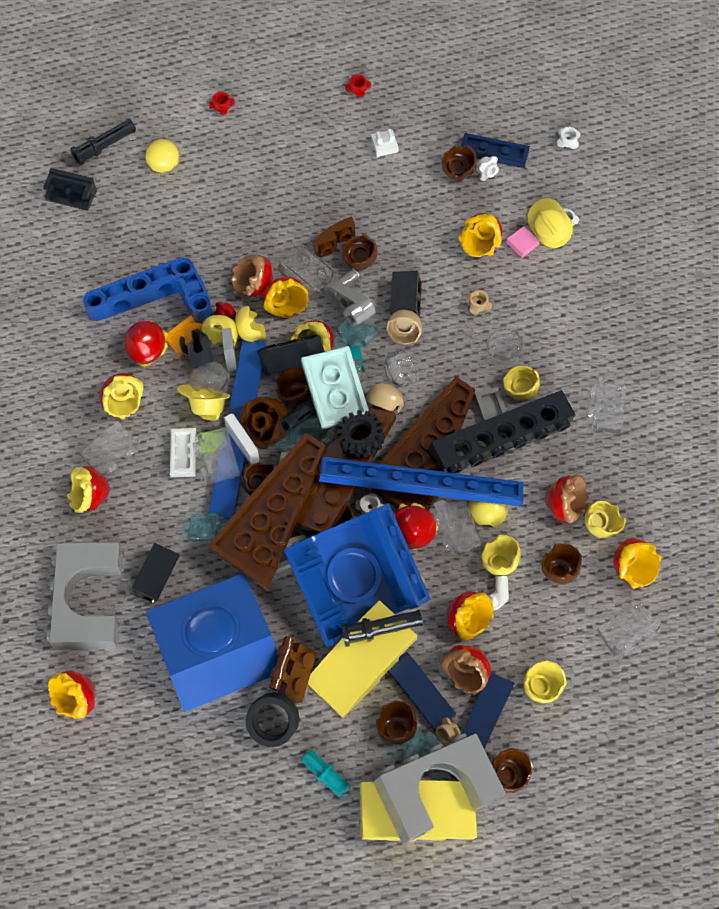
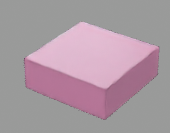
M524 226L508 237L506 241L521 258L539 246L540 242Z

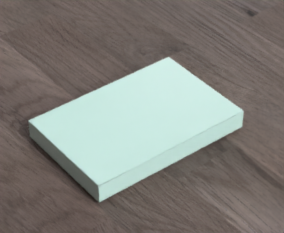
M349 346L301 358L321 430L338 426L339 422L343 423L342 418L344 416L348 419L350 418L349 413L351 412L357 415V410H361L362 415H364L365 411H369Z

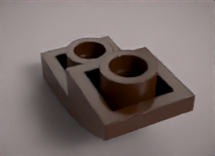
M352 216L330 226L313 241L315 257L332 254L334 251H337V242H345L355 236V222Z

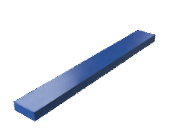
M245 340L242 342L228 415L234 414L239 423L241 411L245 404L258 397L263 367L257 350L267 346V343L248 342ZM226 427L208 517L210 519L229 521L236 512L246 457L228 433Z
M322 457L319 482L522 507L524 501L523 482L329 457Z

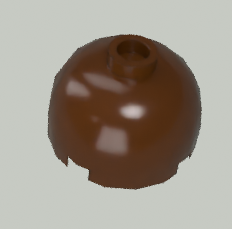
M266 396L256 397L254 400L248 401L242 409L240 424L244 426L245 432L254 445L259 447L269 446L280 442L287 433L281 431L278 422L289 412L277 399Z

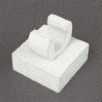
M388 129V131H378L375 134H371V141L377 157L398 152V145L393 130Z

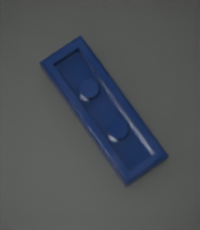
M464 133L461 147L465 145L470 146L475 151L476 158L478 159L495 156L498 158L497 163L525 168L530 146L469 133Z
M408 652L401 655L399 661L388 672L431 728L436 731L438 726L443 725V718L448 717L451 720L456 716V712Z
M491 672L484 689L481 690L461 734L466 733L467 737L477 734L485 749L515 683Z

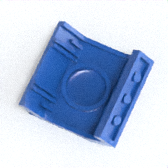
M389 503L284 549L287 560L294 571L298 585L304 594L309 611L314 617L326 647L339 642L343 638L341 623L346 625L357 623L379 600L394 614L407 609L417 608L431 600Z
M243 573L146 611L184 712L269 678L272 668L276 666L279 655L276 654L275 643L247 577Z

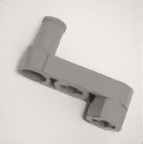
M351 269L339 279H333L323 287L326 296L344 309V317L352 327L358 326L376 313L372 302L351 288L361 281L360 275L355 269Z

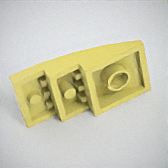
M379 600L358 622H362L363 618L372 621L395 614ZM399 621L386 624L385 627L401 624L403 622ZM372 627V630L379 629L380 627ZM411 629L375 636L371 642L363 640L350 643L349 647H345L342 638L311 673L308 685L344 718L380 682V678L399 661V657L417 640L418 636ZM362 630L351 632L350 635L361 633Z
M460 781L419 782V795L434 828L427 834L412 841L473 840L477 838L476 812ZM361 782V839L401 841L374 782Z

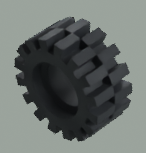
M357 410V415H354L353 412L349 413V419L344 416L342 418L343 423L339 422L337 436L342 451L351 458L355 454L356 459H360L361 455H364V459L369 458V453L373 456L376 455V449L380 451L382 448L381 443L384 444V432L380 419H377L374 413L371 416L370 411H365V414L362 415L361 410ZM358 430L370 431V435L363 440L351 438L352 434Z

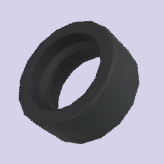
M277 692L266 693L257 698L248 709L246 716L247 731L258 744L266 747H279L288 742L298 729L300 721L299 711L293 700L286 695ZM275 704L285 710L288 715V725L284 732L279 735H269L261 730L258 725L257 716L262 707Z

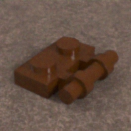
M285 636L282 645H279L276 653L279 656L276 666L272 668L269 676L272 678L269 688L278 691L277 693L286 695L293 702L302 703L317 652L301 643H294V638Z

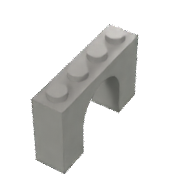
M119 542L57 543V552L52 554V566L55 568V576L50 579L53 601H49L48 614L49 617H52L51 626H47L46 630L47 642H50L54 650L117 649L119 624L116 617L78 615L69 608L68 600L73 587L86 577L122 575L123 551Z
M466 733L461 734L451 740V745L443 747L442 744L436 745L427 751L428 755L420 758L416 754L404 760L405 765L395 768L394 765H391L379 771L380 776L374 781V785L402 844L423 836L434 828L419 795V782L422 774L426 771L441 769L453 774L462 784L474 811L490 805L506 795L477 734L467 737Z

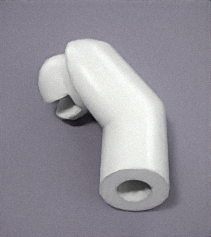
M507 576L495 577L496 590L489 595L494 605V611L498 610L509 600Z

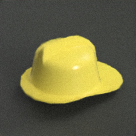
M549 198L541 199L530 208L528 224L542 244L550 248H559L570 240L573 233V224L558 202Z
M184 384L177 388L179 393L189 398L192 412L206 420H218L220 413L224 409L225 399L230 397L229 394L197 384Z

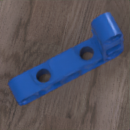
M184 257L91 290L83 297L87 315L93 321L109 318L177 292L180 293L184 304L187 306L195 322L203 324L205 319L213 316L210 298L201 277H199L193 262Z

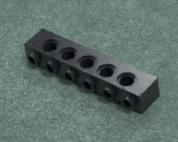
M560 390L432 441L427 452L437 471L458 474L464 467L469 465L476 467L482 464L486 458L491 456L498 458L504 455L508 449L513 447L520 449L527 445L530 440H542L552 431L557 430L561 432L571 426L570 423L576 414L564 392ZM541 415L547 416L550 421L543 419ZM520 424L527 425L529 429L522 428ZM498 432L505 433L508 438L501 437ZM476 441H482L486 447L479 446ZM454 450L462 451L465 456L457 455Z

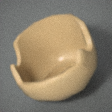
M399 310L388 319L386 331L389 337L397 344L408 345L418 341L422 334V323L420 317L413 311Z
M386 383L372 386L365 399L366 403L389 411L397 409V412H400L404 405L402 393L393 385Z

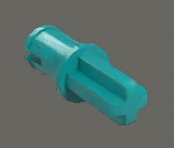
M309 750L303 756L302 763L318 777V782L325 783L339 798L349 789L351 784L347 783L334 770V765L326 763L314 750Z

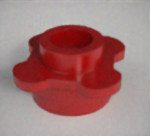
M353 75L349 80V84L345 86V90L356 94L357 97H363L365 91L371 88V82L363 75Z
M217 92L213 95L212 101L209 102V108L219 111L221 115H225L228 113V109L234 106L235 100L230 98L226 92Z
M217 302L215 304L216 311L214 315H224L232 320L235 319L236 311L231 304L227 302L223 304Z

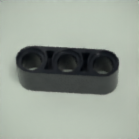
M319 334L268 345L257 350L265 374L303 367L301 363L302 357L325 352Z

